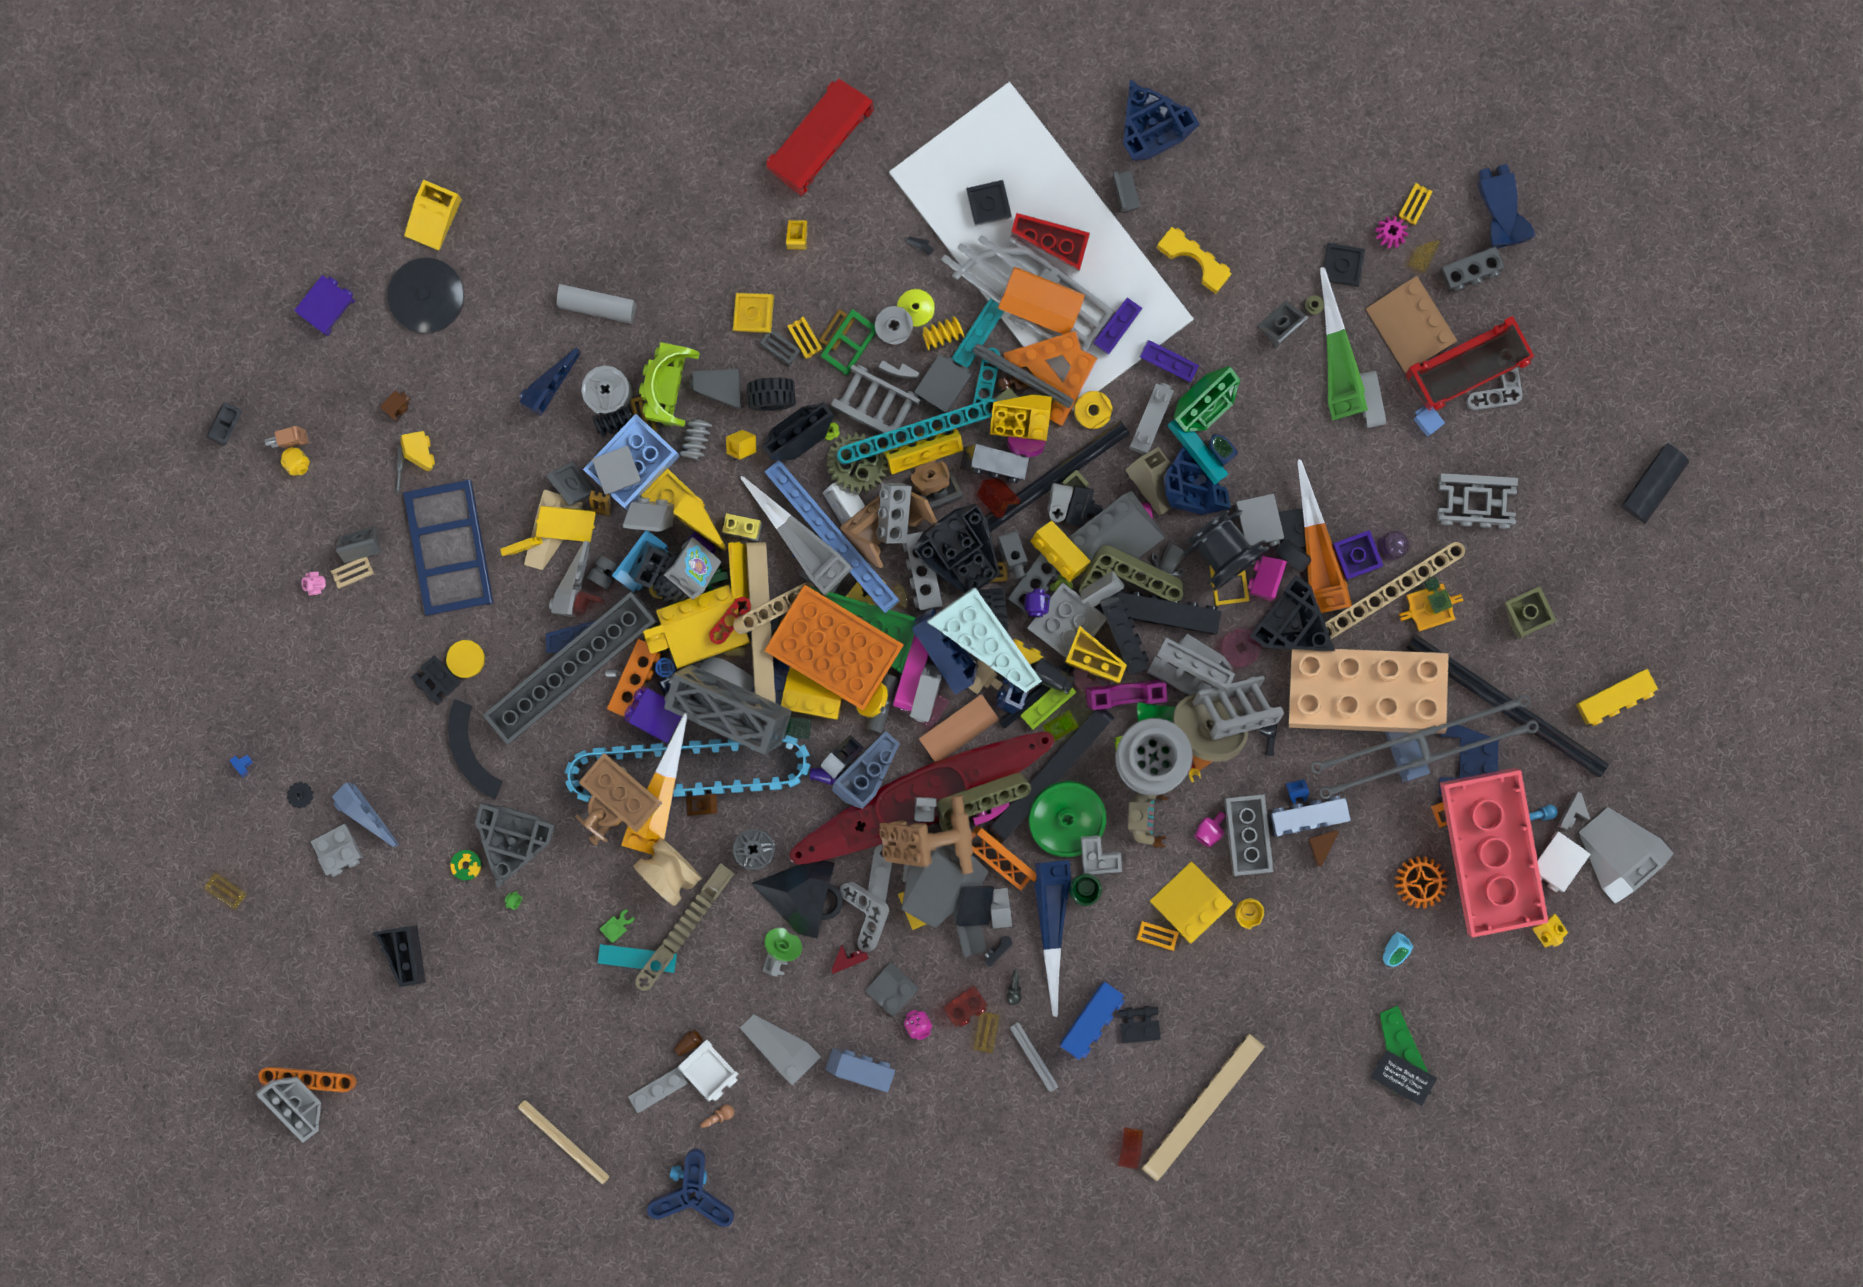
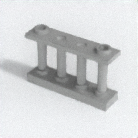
M852 365L851 371L855 375L843 398L839 400L834 398L831 407L883 434L900 428L912 403L919 406L920 399H918L917 394L911 391L906 393L867 373L868 370L865 367ZM864 377L872 383L860 406L854 409L849 406V401L861 378ZM878 386L889 390L877 415L872 418L866 415V409ZM895 395L906 399L893 425L887 426L883 424L884 420L882 419ZM901 432L896 433L895 438L897 441H900L902 438Z
M1168 638L1165 639L1157 654L1161 659L1155 657L1147 671L1148 674L1188 695L1196 694L1202 689L1215 687L1226 692L1235 676L1233 672Z
M1264 676L1250 677L1247 680L1232 683L1226 692L1217 687L1202 689L1197 692L1192 703L1194 706L1204 703L1215 723L1210 732L1213 740L1279 723L1284 714L1282 707H1270L1259 689L1265 679ZM1252 691L1263 711H1254L1244 693ZM1236 695L1247 715L1238 716L1228 697ZM1220 699L1231 719L1221 720L1211 701Z

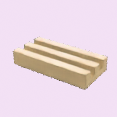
M367 557L357 559L331 571L338 589L374 574ZM365 562V565L360 566L342 575H337V573L342 572L346 569H349L353 566ZM368 568V572L358 575L345 582H340L341 579H344L348 576H351L355 573H358Z

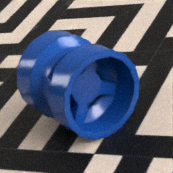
M668 658L660 659L656 663V672L662 678L670 677L676 672L675 665Z

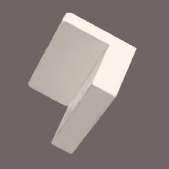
M836 482L831 484L822 493L843 525L863 509L865 505L855 489L850 493L849 487L843 490V484L836 486Z

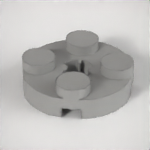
M888 306L877 314L875 330L879 338L884 342L900 344L911 334L913 321L910 314L904 308ZM891 320L899 322L896 330L889 329L888 325L891 324Z

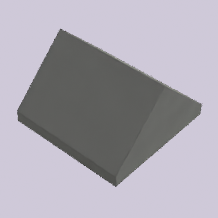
M1285 301L1257 326L1278 347L1305 324L1308 317Z
M952 471L949 472L950 483L948 487L927 496L922 495L919 491L920 496L927 499L932 511L962 499V492Z
M375 526L338 537L336 551L344 563L382 553Z

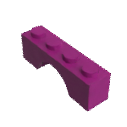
M1150 680L1087 687V707L1092 710H1098L1127 703L1151 704L1167 702L1166 682Z

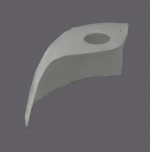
M709 657V659L703 661L700 669L748 691H752L754 687V679L751 675L724 659ZM715 684V685H708V686H712V687L718 688L716 684ZM711 696L717 705L729 704ZM738 714L728 715L737 720L741 718Z

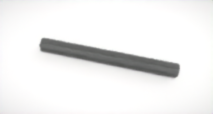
M977 344L974 347L973 353L1044 395L1052 397L1053 400L1067 408L1072 406L1073 398L984 346Z

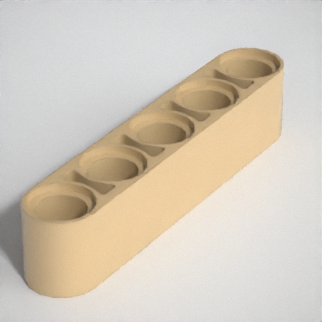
M809 582L803 583L741 615L733 622L735 631L739 634H745L788 612L804 584L812 587L815 586Z

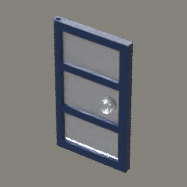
M467 479L466 481L403 492L425 616L492 604L493 598L472 481Z

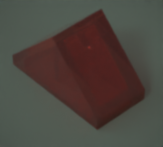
M1124 1127L1118 1166L1138 1168L1142 1152L1143 1130Z

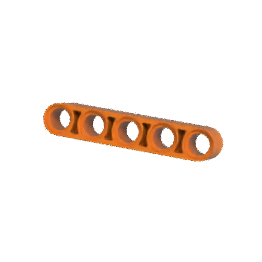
M267 1067L262 1069L258 1075L259 1081L266 1085L270 1082L265 1077L267 1071L272 1072V1080L285 1079V1074L288 1072L292 1077H298L308 1089L336 1092L350 1091L354 1089L357 1083L355 1076L349 1073L283 1067ZM306 1074L310 1075L312 1078L310 1084H306L304 1082V1076ZM325 1076H328L331 1079V1084L329 1086H326L323 1083V1078ZM344 1077L350 1080V1086L348 1088L344 1087L342 1084V1080Z

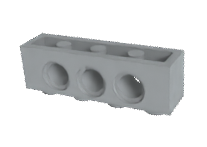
M923 532L907 535L906 543H902L904 552L908 551L909 554L906 564L908 571L912 570L913 578L909 579L911 589H916L917 596L913 597L915 608H919L920 612L931 610L932 608H942L936 572L924 565L920 558H916L912 554L914 551L913 547ZM919 567L927 569L925 576L920 577L917 575L916 571ZM922 586H929L931 593L929 595H922L920 589Z

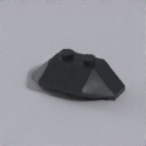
M824 402L803 406L771 429L762 448L771 460H795L826 437L834 415Z

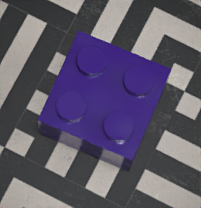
M1370 530L1333 543L1346 581L1383 567Z

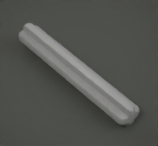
M1018 1022L1010 1027L1012 1033L1048 1091H1054L1058 1088L1055 1080Z

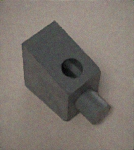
M1018 532L999 537L997 549L1007 573L1013 572L1016 580L1025 578L1024 568L1027 564V558Z

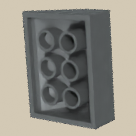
M1130 491L1113 502L1068 538L1092 561L1099 548L1104 545L1112 546L1138 559L1166 537L1134 493Z

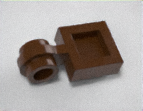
M1028 367L1023 368V370L1031 374V371L1028 369ZM1012 375V380H1009L1008 377L997 380V388L1000 389V392H1004L1009 387L1011 389L1013 384L1016 391L1031 387Z

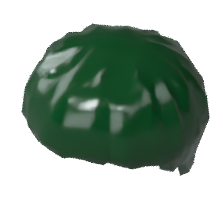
M1090 873L1076 876L1071 881L1069 888L1072 900L1080 906L1095 904L1100 900L1103 891L1100 880Z

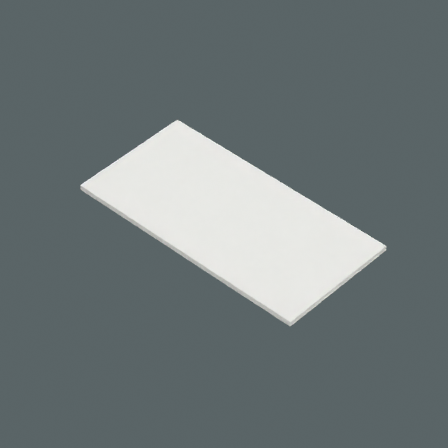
M1010 82L889 171L890 175L960 266L970 259L957 248L960 243L976 254L989 250L979 242L978 238L981 235L998 247H1017L1016 244L1011 243L1008 239L1012 234L1011 230L1016 213L1090 233L1080 272L1017 237L1115 312H1117L1127 297L1142 307L1139 315L1109 355L1096 347L1094 342L1087 350L1088 353L1098 359L1078 398L1088 391L1099 392L1142 359L1139 356L1147 340L1161 345L1194 320ZM1003 180L1012 218L975 226L966 188ZM1027 254L1010 255L1037 276H1040L1045 270V267ZM996 255L985 259L986 262L1006 277H1010L1013 267ZM977 263L967 270L1001 297L1003 296L1006 285ZM1060 280V282L1058 283L1059 285L1072 289L1062 280ZM981 291L987 301H989L990 297ZM1084 298L1080 309L1099 323L1105 313ZM1005 311L1001 319L1023 347L1046 340L1026 325L1024 329H1021L1008 319L1011 313ZM1077 317L1073 327L1088 338L1094 328ZM1041 326L1054 337L1063 335L1061 333ZM1063 355L1046 360L1064 382L1071 366Z

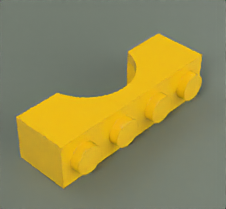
M1171 227L1158 243L1157 249L1171 260L1178 256H1190L1197 260L1203 271L1201 283L1214 294H1217L1232 274L1229 272L1230 269L1225 264L1216 262L1214 260L1215 257L1211 253L1202 251L1197 242L1194 240L1190 241L1184 237L1185 233L1179 228L1174 229Z

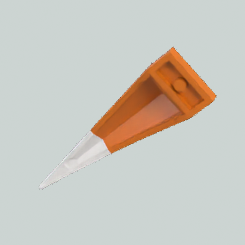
M1299 459L1298 470L1304 516L1306 553L1312 559L1311 563L1307 566L1308 584L1312 587L1321 613L1351 607L1352 604L1347 588L1348 584L1303 463Z

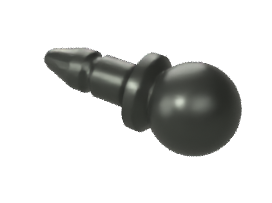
M1015 969L1011 976V986L1008 987L1009 992L1006 995V1000L1011 1005L1019 1004L1022 998L1020 994L1021 988L1018 987L1019 974Z

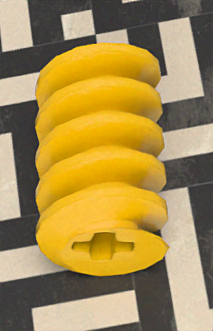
M952 316V323L945 319V325L939 321L937 328L931 324L930 331L927 327H923L922 335L928 351H930L931 344L936 349L937 342L944 346L945 339L951 343L952 337L957 341L959 340V334L964 338L961 325L955 316Z

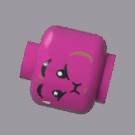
M913 1010L906 1015L904 1027L911 1038L922 1040L931 1034L932 1023L925 1012Z

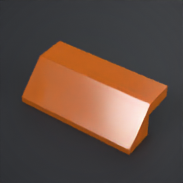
M1014 266L998 309L1058 333L1066 334L1071 332L1076 322L1085 295Z

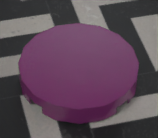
M1008 436L1010 451L1019 456L1021 454H1025V457L1037 456L1044 451L1046 445L1044 440Z

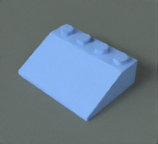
M637 414L594 457L596 458L627 445L629 446L642 482L609 494L626 511L629 510L631 502L642 497L641 495L680 457ZM591 460L583 470L602 487Z

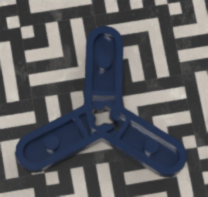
M700 1149L689 1150L685 1159L683 1187L651 1200L647 1208L650 1217L661 1219L692 1207L721 1227H727L732 1224L734 1219L733 1210L703 1189L706 1159L703 1151ZM694 1191L696 1195L690 1198L689 1193Z

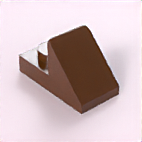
M716 794L686 797L687 816L718 813Z

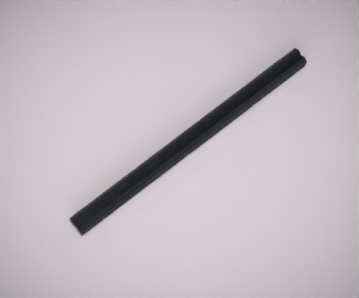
M1119 421L987 514L985 517L988 522L989 531H993L1050 491L1053 483L1060 484L1075 470L1078 471L1128 436L1130 433L1123 422Z
M1414 635L1406 647L1412 652L1443 653L1418 635ZM1448 656V676L1493 707L1504 705V703L1513 700ZM1518 706L1509 710H1501L1502 713L1520 725H1526L1528 721L1535 720L1539 728L1533 734L1597 777H1601L1608 768L1609 764L1527 708ZM1531 723L1529 728L1535 729L1536 724Z

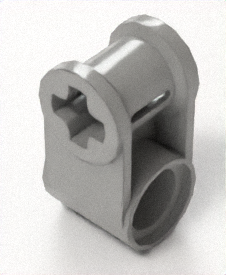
M1056 483L1052 484L1047 507L1052 521L1061 522L1065 519L1072 496V487ZM1057 508H1059L1060 512H1057V515H1054L1053 511H1056Z

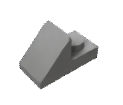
M1574 792L1557 825L1563 830H1567L1568 827L1571 828L1576 821L1575 814L1585 820H1590L1582 793Z
M914 797L915 821H934L935 798Z
M1008 888L994 889L991 904L993 929L1012 926Z

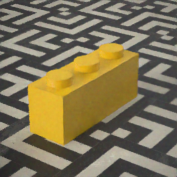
M1052 520L1036 531L1030 541L1068 582H1071L1083 573L1091 562Z

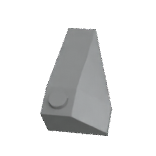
M588 541L583 542L556 590L554 598L550 599L549 609H552L551 613L576 618L590 548Z
M754 1014L740 1027L791 1085L821 1057L809 1043Z

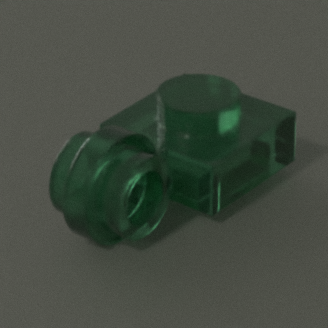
M1429 577L1424 581L1428 592L1432 591L1434 593L1427 596L1434 615L1453 607L1446 589L1438 592L1437 588H1440L1436 577Z

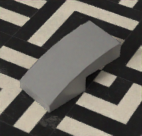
M883 360L879 365L880 371L894 377L918 379L920 376L917 371L905 364H902L899 370Z

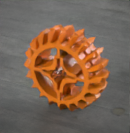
M1419 856L1415 857V863L1411 858L1408 859L1409 866L1406 863H1402V867L1405 870H1397L1402 876H1395L1396 880H1400V884H1395V887H1401L1402 889L1397 894L1401 895L1404 893L1405 895L1401 900L1406 901L1409 898L1407 905L1411 906L1415 902V908H1419L1420 903L1423 908H1427V902L1430 906H1434L1433 899L1440 902L1441 900L1437 895L1444 896L1445 893L1441 891V888H1447V885H1442V881L1448 880L1447 877L1441 878L1445 870L1438 871L1441 865L1438 863L1433 866L1434 859L1427 863L1428 859L1426 856L1422 858V862ZM1422 866L1430 869L1434 873L1435 878L1426 877L1424 871H1422ZM1416 867L1415 878L1411 881H1406L1409 872ZM1419 877H1421V879L1425 881L1430 880V882H1426L1425 884H1423L1424 887L1422 888L1421 885L1412 884L1414 882H1417V880H1419ZM1436 883L1434 892L1426 897L1428 886ZM1407 887H1416L1420 894V899L1414 897Z

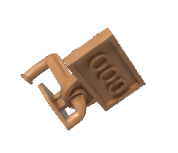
M603 753L579 781V784L592 794L588 804L589 816L586 820L577 814L575 817L594 833L592 837H589V840L594 845H598L600 840L607 842L608 840L604 835L611 827L618 825L622 821L635 832H638L660 807L662 802Z

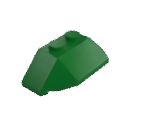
M1227 366L1206 374L1179 399L1174 419L1184 432L1207 430L1234 404L1240 379L1233 369Z

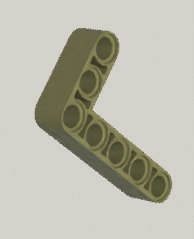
M1109 545L1099 548L1080 580V595L1081 590L1086 588L1085 586H1089L1109 572L1114 571L1117 576L1169 601L1177 602L1183 596V583L1179 578Z
M1016 773L954 795H963L964 812H967L969 817L1023 798L1030 793L1031 786L1021 773ZM951 796L941 799L936 805L941 832L952 830L951 814H953Z

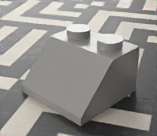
M639 497L638 500L631 502L623 528L657 532L673 526L674 504L667 503L668 500L657 499L654 502L649 501L650 498Z

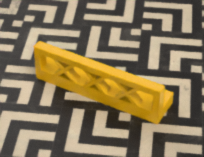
M950 430L953 432L950 435H943L944 433L929 437L935 438L932 441H925L926 439L910 443L917 444L914 447H908L910 444L892 449L899 450L893 454H890L889 451L884 452L891 474L963 451L962 439L958 430Z

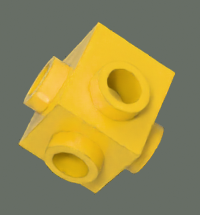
M1553 914L1548 916L1549 923L1535 925L1532 928L1545 948L1551 945L1554 947L1560 945L1564 941L1563 938L1568 934L1557 915Z

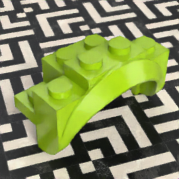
M660 342V347H656L655 359H649L648 364L644 366L643 375H645V381L641 383L639 389L642 399L648 402L643 407V414H645L647 420L660 422L664 426L669 427L671 425L685 426V420L678 419L673 415L685 358L699 359L700 353L698 351Z

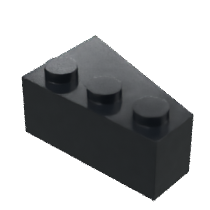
M417 925L373 932L382 947L383 954L387 957L390 964L389 967L399 987L426 983Z

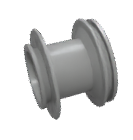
M1146 719L1134 724L1124 734L1117 746V771L1126 785L1141 794L1160 795L1171 791L1184 780L1191 768V744L1182 729L1167 720ZM1155 740L1156 747H1150L1149 741ZM1166 746L1169 749V753L1163 754L1161 748ZM1142 747L1145 751L1144 754L1139 755L1137 748ZM1156 751L1157 753L1155 758L1158 759V761H1154L1153 763L1149 764L1150 757H1148V755H1152ZM1139 761H1142V762L1145 763V768H1144V769H1141V768L1138 766L1137 763H1138ZM1162 761H1168L1169 767H1162ZM1156 768L1158 771L1157 775H1152L1150 769Z

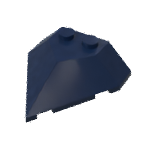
M1132 80L1129 81L1123 145L1132 160L1150 159L1183 142L1199 126L1198 120L1189 107L1181 106L1166 96L1147 87L1145 89Z
M1182 446L1164 475L1165 492L1170 507L1200 515L1229 510L1231 508L1229 493L1225 486L1221 487L1219 482L1214 485L1186 448Z

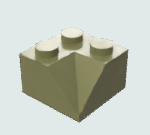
M1540 586L1504 602L1510 625L1517 639L1557 621Z

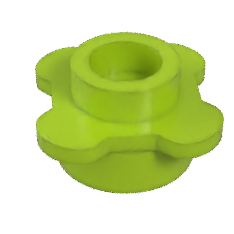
M1059 575L1055 583L1050 585V589L1056 591L1062 582L1072 589L1073 583L1068 582L1065 577Z

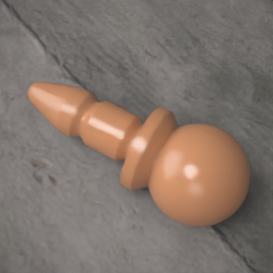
M727 1104L721 1106L719 1110L715 1111L716 1115L705 1119L700 1127H709L711 1124L718 1122V1120L722 1123L724 1120L731 1119L734 1115L733 1107Z

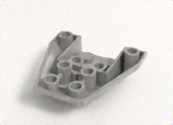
M1609 807L1604 809L1578 832L1585 850L1590 853L1589 860L1600 886L1614 904L1637 890L1659 871L1674 854L1661 838Z

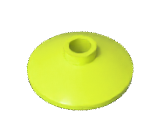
M919 289L905 292L897 303L898 307L904 308L910 314L913 327L928 323L933 317L935 310L932 297L927 292ZM918 304L919 308L917 310H914L912 308V305Z

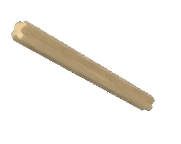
M524 1100L518 1106L522 1113L601 1184H604L609 1179V1175L532 1105Z

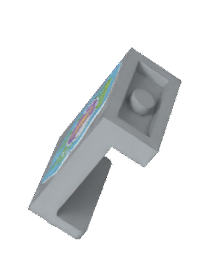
M692 537L682 545L681 548L683 550L674 565L666 570L664 576L693 600L704 592L721 561Z

